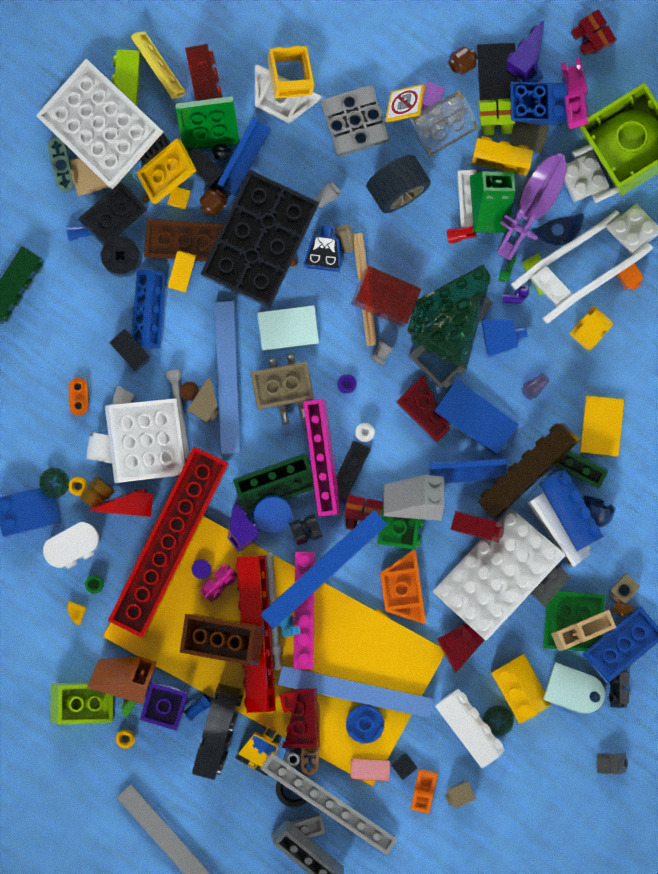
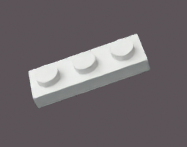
M477 170L457 171L461 228L473 225L470 175L476 174Z

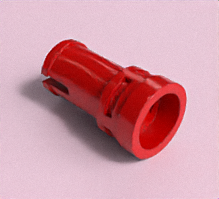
M473 225L461 229L447 230V239L450 244L477 236V233H474Z

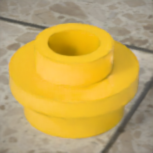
M74 477L70 480L68 488L73 495L80 496L85 489H88V484L84 478ZM76 483H81L82 488L80 490H76Z
M129 729L120 730L116 735V743L121 748H130L135 742V735ZM123 735L129 737L128 742L122 740Z

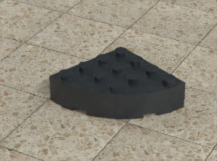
M218 683L215 698L212 700L201 737L202 742L198 748L193 766V775L215 780L217 775H221L238 714L235 713L236 706H241L243 695H240L241 689Z

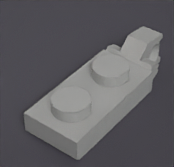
M320 813L290 822L308 838L326 833Z

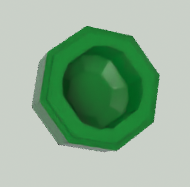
M97 575L88 577L85 581L86 591L92 594L101 592L104 587L103 579Z

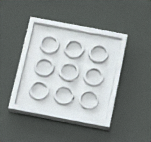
M177 398L105 406L115 483L180 475L185 461Z

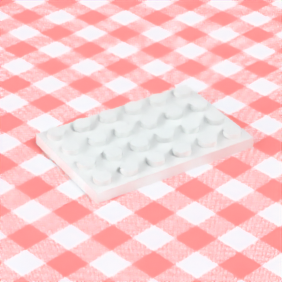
M87 59L83 61L36 115L112 189L164 132Z
M512 508L498 521L504 524V534L499 543L481 539L433 591L440 600L485 641L566 556Z

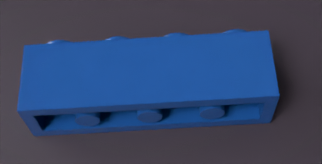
M566 469L553 474L539 483L576 551L604 537L595 520L591 517L590 510L584 503Z

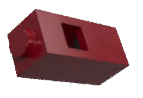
M455 511L450 530L499 543L504 534V524Z

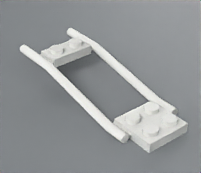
M590 144L572 151L571 153L575 160L566 164L567 169L564 182L574 203L591 195L594 202L597 203L618 193L615 186L609 188V184L594 152H592L593 149Z
M637 204L622 215L615 210L604 220L538 262L511 283V286L516 290L530 278L535 285L556 306L554 310L542 318L548 324L576 301L650 252L653 247L649 242L658 236V225ZM604 228H607L632 256L572 295L569 289L554 275L547 265Z

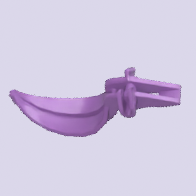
M557 153L547 157L532 173L521 192L518 203L519 212L515 219L507 215L504 216L500 224L509 229L497 251L499 255L511 261L525 236L534 240L538 239V236L531 233L529 229L535 219L543 217L551 209L562 189L567 169L563 154ZM521 218L528 221L525 227L518 224ZM514 230L521 234L515 246L507 242Z

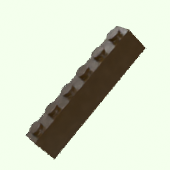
M565 423L554 424L549 429L550 433L546 437L542 436L536 441L535 448L527 450L521 456L522 460L518 464L516 462L507 469L509 472L504 477L500 476L494 481L495 485L491 489H486L480 495L481 499L478 503L492 519H498L580 441Z

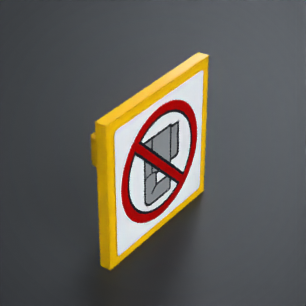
M421 84L391 91L385 119L386 123L419 116L426 85Z

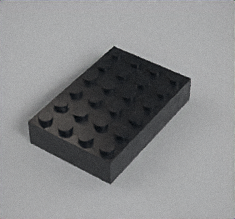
M249 170L203 267L201 277L271 309L319 207V202Z

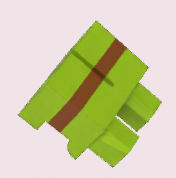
M495 99L478 100L479 123L482 126L483 134L494 135V125H501V134H512L515 121L511 120L510 99H497V104Z

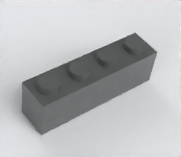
M288 820L274 831L273 844L309 874H344V867Z

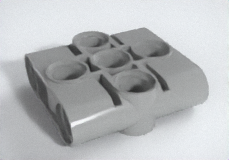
M372 85L329 97L320 102L337 156L351 154L390 140ZM347 99H352L355 104L352 107H347L344 102ZM374 111L379 116L376 119H370L368 114ZM358 117L360 123L353 125L350 123V119ZM337 122L342 125V128L338 131L332 129V125ZM358 135H363L366 141L358 143L355 138Z

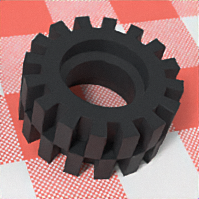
M164 133L160 135L140 158L144 165L170 144Z

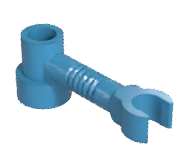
M292 615L287 616L279 624L283 637L301 634L299 626H292L294 623Z

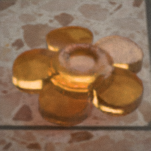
M615 604L611 611L617 612L618 615L623 617L625 613H633V608L630 604Z

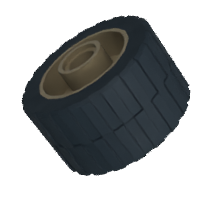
M407 155L381 168L369 179L366 187L383 213H391L403 208L422 195L429 188L431 180L414 155Z

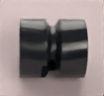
M315 514L304 517V521L298 519L289 523L298 546L307 543L310 538L315 540L323 537ZM310 527L311 529L306 532L305 528Z

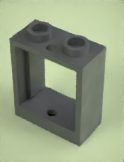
M437 329L408 356L440 389L443 387L447 389L454 382L452 378L457 373L461 375L468 368L466 366L468 360ZM437 339L460 361L442 381L418 359Z

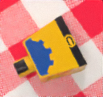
M267 726L264 734L256 731L235 758L268 776L260 767L270 752L276 755L279 744L273 741L278 731L270 726Z

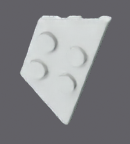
M256 64V108L287 123H291L321 100L322 96L314 92L312 96L274 98L269 70ZM278 75V80H279V82H281V81H290V80H288V79H286V78H284V77Z

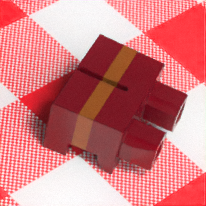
M599 9L580 20L578 25L570 32L575 41L583 36L587 41L580 45V50L584 56L591 53L595 55L606 47L614 45L617 40Z
M348 494L344 516L346 518V529L352 530L355 528L357 520L362 521L373 510L381 516L384 502L367 498L364 515H362L365 498Z

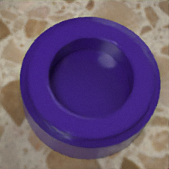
M345 374L339 378L338 389L342 393L350 394L356 389L357 382L352 375Z
M197 560L192 565V573L198 579H205L211 573V565L206 560Z

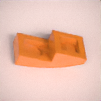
M423 769L418 770L410 810L430 813L438 776L437 772Z

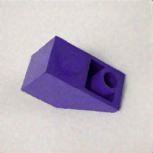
M235 504L230 513L227 538L236 550L241 552L254 543L260 533L256 524L249 521L244 509L239 508Z

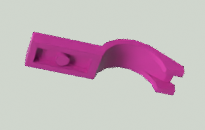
M576 58V65L567 68L565 62L561 63L568 88L565 103L567 122L570 129L589 123L586 104L588 89L580 58Z

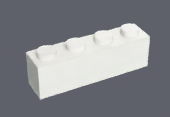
M459 689L450 693L435 706L481 768L493 762L505 751L501 741L495 738L491 733L490 727L482 721L478 711L470 705L467 696Z

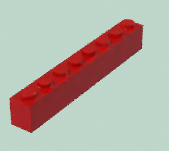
M266 555L237 557L236 571L238 572L237 590L239 591L240 599L238 602L241 615L240 622L265 626L259 665L249 666L242 664L244 669L243 686L246 694L244 705L247 713L276 711L271 627L260 615L269 606Z

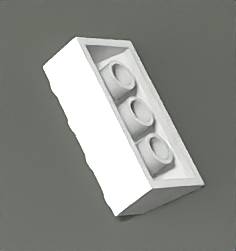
M544 492L527 503L555 546L566 555L564 559L569 567H574L590 555L588 551L591 549L590 546L576 551Z

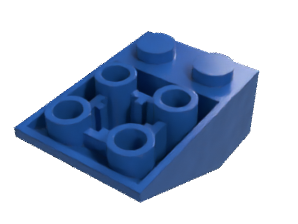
M510 82L511 120L538 125H563L567 122L565 103L567 84Z

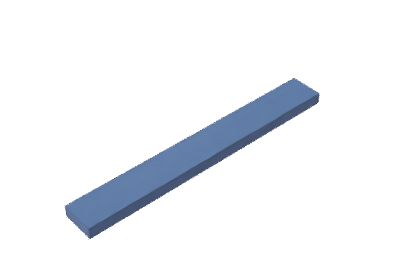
M234 301L215 302L221 455L240 454Z
M282 666L278 685L294 689L317 688V694L430 718L433 704L432 698Z

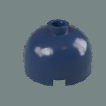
M584 495L582 499L598 527L607 526L611 522L616 508L609 504V507L604 505V501Z

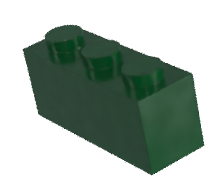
M570 450L554 465L562 470L566 469L568 473L597 488L601 487L608 473V468L573 450Z

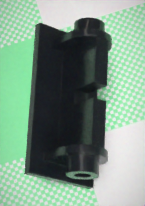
M626 668L609 682L610 707L621 708L627 707V704H629V690H623V686H629V672H627Z

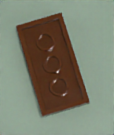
M147 219L144 257L175 260L177 251L180 250L196 255L195 261L206 262L223 224Z

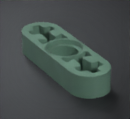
M58 137L52 138L48 143V149L56 185L60 191L67 193L73 190L75 184L66 144ZM56 142L62 145V147H59L61 155L65 154V156H58L57 151L52 149ZM59 160L66 161L67 165L64 170L56 168V163ZM58 174H65L67 181H70L67 188L60 185L63 183V177L61 175L58 177Z

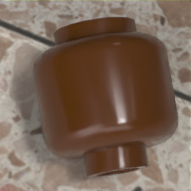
M463 46L450 54L448 64L454 73L464 75L476 67V59L478 57L473 49L470 50Z
M219 187L208 188L199 200L202 205L201 210L207 215H218L227 205L228 201L226 198L228 196Z

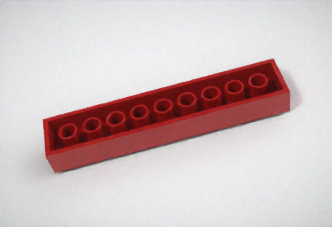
M193 447L108 622L141 638H145L230 465L229 463Z

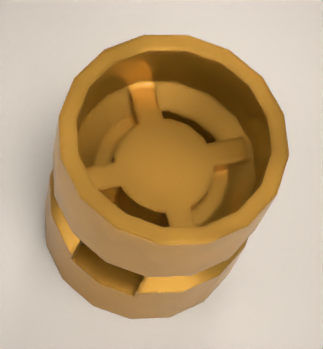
M95 476L89 484L90 489H85L79 498L90 507L105 502V499L109 500L115 493V490Z

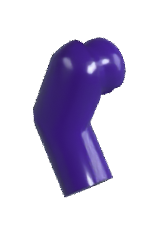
M521 285L514 294L504 293L503 303H522L530 293L529 287Z

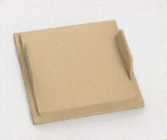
M79 157L69 160L78 196L110 188Z

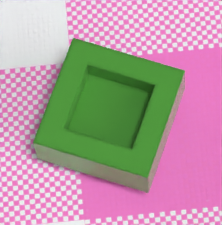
M124 699L120 706L123 709L120 714L129 717L137 703Z

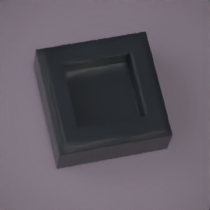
M406 753L391 764L402 780L418 769Z

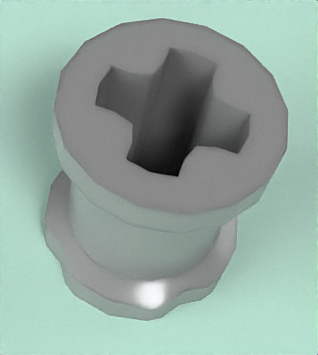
M380 341L379 347L373 355H370V358L384 367L385 360L394 350Z

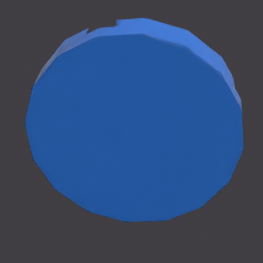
M277 495L263 497L264 499L258 501L253 510V517L257 527L268 533H278L284 530L292 518V511L288 502L283 497Z
M360 705L349 712L346 719V729L350 737L359 743L374 742L381 736L384 730V719L377 708L371 705Z

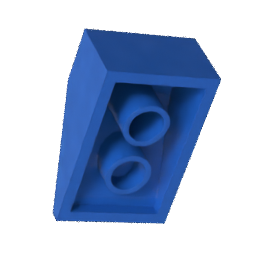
M52 485L0 497V527L3 537L62 523Z

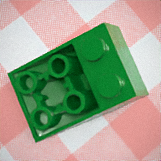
M482 171L470 175L474 233H507L508 229L500 223L505 215L511 216L515 196L514 172Z

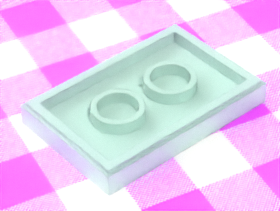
M314 306L257 312L262 351L319 344Z

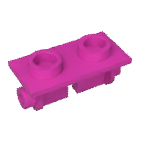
M228 564L221 565L213 574L217 578L216 581L209 578L201 587L200 592L210 602L217 600L221 596L222 591L227 586H230L238 576Z

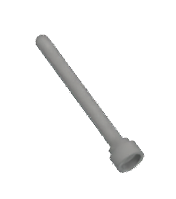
M181 369L166 371V378L169 379V383L172 385L173 398H177L184 461H187L190 453L179 387L182 374Z

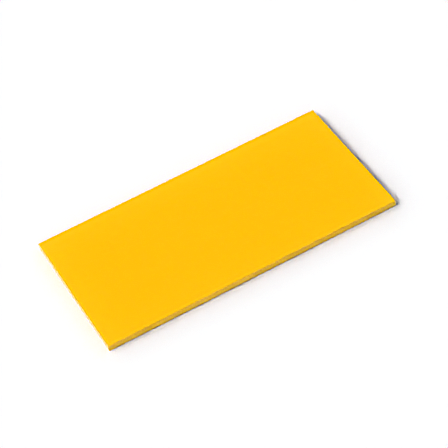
M204 517L145 638H141L111 622L103 637L138 657L157 662L156 667L212 698H215L218 683L241 689L240 695H243L241 706H236V711L266 728L270 726L278 731L277 734L286 738L287 724L290 723L292 713L283 712L279 694L296 689L278 685L281 670H274L273 666L276 711L247 713L244 705L246 694L243 686L244 669L242 664L180 653L185 614H199L238 622L241 620L238 608L240 600L239 591L237 590L238 576L230 586H227L222 591L221 596L213 602L206 599L200 592L201 587L209 578L216 581L217 578L213 574L221 565L224 566L225 564H228L238 574L236 571L237 557L271 554L253 543L241 552H238L227 538L228 529ZM273 555L277 599L295 582V566ZM197 560H206L211 565V573L205 579H198L192 573V565ZM323 583L314 592L313 669L300 670L418 696L423 695L444 657L440 646ZM293 611L290 615L293 616V621H294V611ZM278 625L280 646H282V654H280L281 669L282 666L293 668L294 635L283 637L281 626ZM317 694V700L320 704L319 757L351 774L352 758L387 761L412 714L373 706L383 716L384 730L376 741L359 743L348 734L346 719L349 712L355 707L367 704ZM305 748V749L308 750L309 752H312V751H314L316 748ZM362 780L371 786H373L376 782L372 780Z

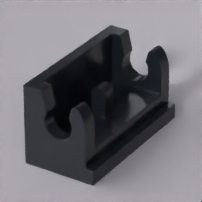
M126 329L109 342L136 373L150 361V356Z

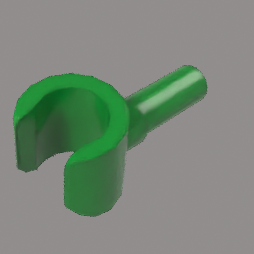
M512 257L507 271L500 270L499 281H509L512 268L517 260L515 257Z

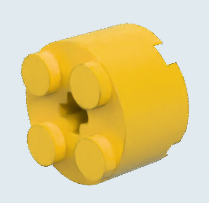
M592 306L586 315L575 325L569 335L586 350L590 351L603 338L604 334L609 331L614 322L598 308Z

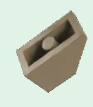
M207 378L187 409L206 423L209 421L213 422L219 413L216 411L218 405L213 382L209 378Z

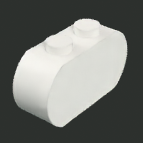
M79 522L48 539L43 547L44 557L54 567L70 569L77 565L76 561L83 557L86 560L94 555L93 551L97 550L100 544L99 532L93 525Z

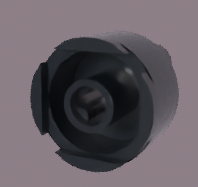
M117 236L110 239L106 246H103L101 260L104 267L112 275L128 277L133 275L140 267L141 254L131 239ZM119 254H121V255L124 254L125 259H124V260H122V259H119V260H118V255H119Z

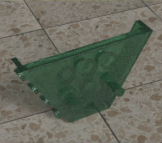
M484 265L471 270L415 301L407 332L412 337L410 339L412 343L418 347L420 345L423 346L430 353L435 352L444 360L446 358L449 359L455 366L460 365L467 369L491 277Z

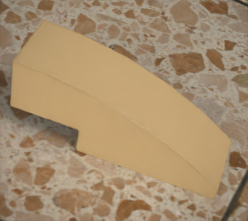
M606 610L555 631L551 635L558 651H562L615 629L616 625L610 611Z

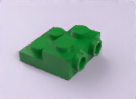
M383 506L381 518L387 525L379 532L377 544L413 550L416 549V546H420L421 535H418V528L423 526L424 519L384 516Z

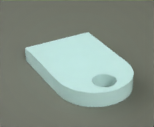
M556 662L553 664L543 697L544 701L582 714L594 712L601 707L605 698V690L602 683L596 677ZM591 692H596L599 696V700L596 703L590 700Z

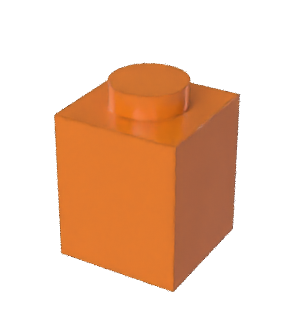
M635 263L616 275L625 290L629 288L632 291L642 285L641 281L644 279Z

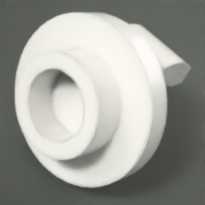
M361 423L357 426L355 434L358 440L368 442L373 439L375 431L371 424Z

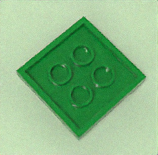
M233 96L176 104L181 140L186 151L192 150L195 146L198 149L216 147L218 144L227 146L239 144Z
M559 591L545 608L543 648L557 649L551 633L604 612L605 595ZM602 634L566 650L586 651L602 638Z

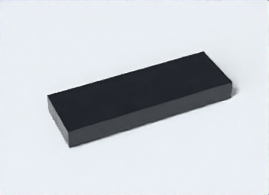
M353 441L336 476L339 498L345 501L371 451L370 448L356 441Z

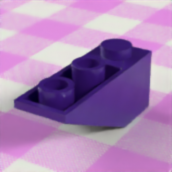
M544 21L532 27L530 35L526 39L523 38L518 49L515 52H511L506 60L507 70L524 82L537 69L544 32Z

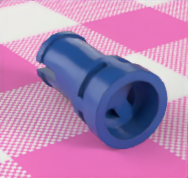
M84 225L66 226L69 241L80 237L92 236V233Z
M203 693L199 699H196L193 705L184 711V714L192 721L203 710L205 711L211 707L212 702Z

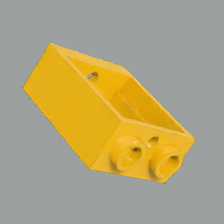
M297 45L287 48L275 47L269 49L267 61L274 98L312 96L315 85L307 46ZM300 61L304 80L279 82L275 62Z

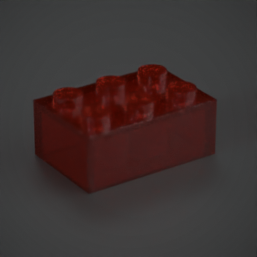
M208 44L185 48L195 100L223 98L221 87L216 85V83H220L217 68L212 66L216 64L213 48L209 49Z
M368 266L364 269L351 304L403 327L409 322L421 288Z

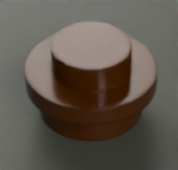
M185 382L180 388V395L187 401L194 400L199 392V388L194 382Z

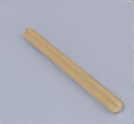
M362 233L353 234L366 345L374 346L377 342L364 239Z

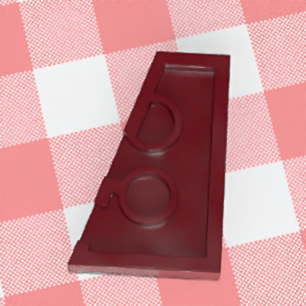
M424 375L396 401L436 443L451 429L447 420L434 411L438 405L426 383Z
M465 622L437 638L436 641L453 671L457 673L484 642V639Z
M317 688L296 689L291 708L292 715L290 723L287 724L286 740L283 741L282 748L320 747Z

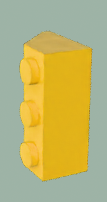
M482 136L481 139L477 138L471 164L527 176L531 166L533 150H529V147L525 145L511 146V143L507 141L493 142L491 138Z
M524 653L490 672L519 724L536 716L552 705V703L543 700L545 691Z

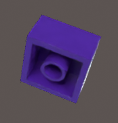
M152 681L140 720L177 731L189 692Z

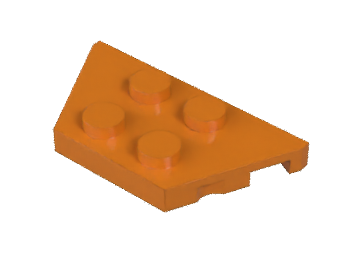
M412 550L380 572L384 606L386 612L426 624L416 550Z

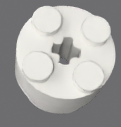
M90 432L86 459L112 463L109 435Z

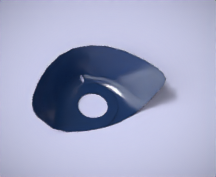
M580 213L575 216L553 219L538 228H533L532 232L546 243L552 245L567 244L579 233L583 224L584 214ZM555 224H561L564 228L563 233L559 236L554 235L552 232V227Z

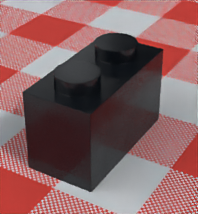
M195 146L188 153L197 170L194 174L209 188H214L218 184L223 171Z

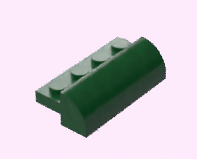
M305 453L232 479L246 514L253 512L256 503L268 495H277L286 500L315 489L313 474Z

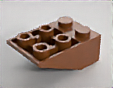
M142 657L98 659L87 688L143 704L150 683L153 680L157 662Z

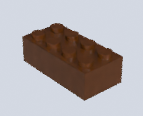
M185 614L180 653L249 666L259 665L265 626L199 614Z

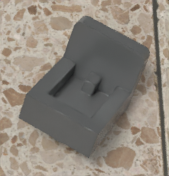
M626 753L597 754V773H626L628 767Z

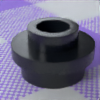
M218 144L212 148V153L216 159H227L231 149L227 148V145Z

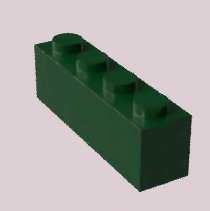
M21 246L0 279L1 324L9 321L13 314L11 312L15 305L18 306L23 299L21 295L25 289L28 290L33 284L32 278L35 274H39L44 266L42 258Z

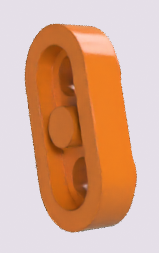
M77 377L69 383V409L74 415L83 416L89 410L88 383L84 379ZM76 384H81L80 390H75ZM77 403L82 404V408L79 410L75 408Z

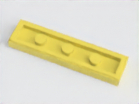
M145 31L134 33L131 39L172 99L183 97L186 94L185 90Z

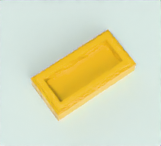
M180 250L177 251L168 288L186 293L196 255Z

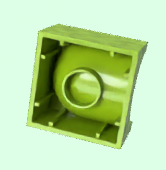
M644 82L588 117V124L579 126L582 136L596 153L621 197L658 174V102Z

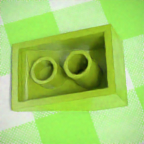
M51 683L50 722L57 725L113 722V695L87 688L89 683Z

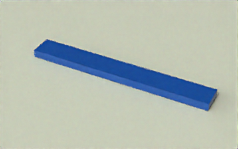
M373 510L260 614L261 617L272 629L277 627L387 525L386 522Z

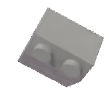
M423 475L384 484V516L442 520L444 510L443 476Z

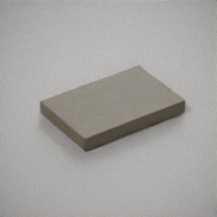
M307 361L250 372L257 410L314 399Z

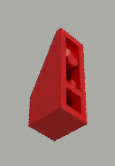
M135 489V492H127L91 507L90 512L151 517L153 494L146 493L147 489Z

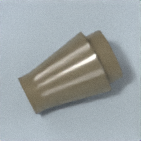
M350 224L336 227L335 235L339 239L343 252L354 251L353 228L350 227Z

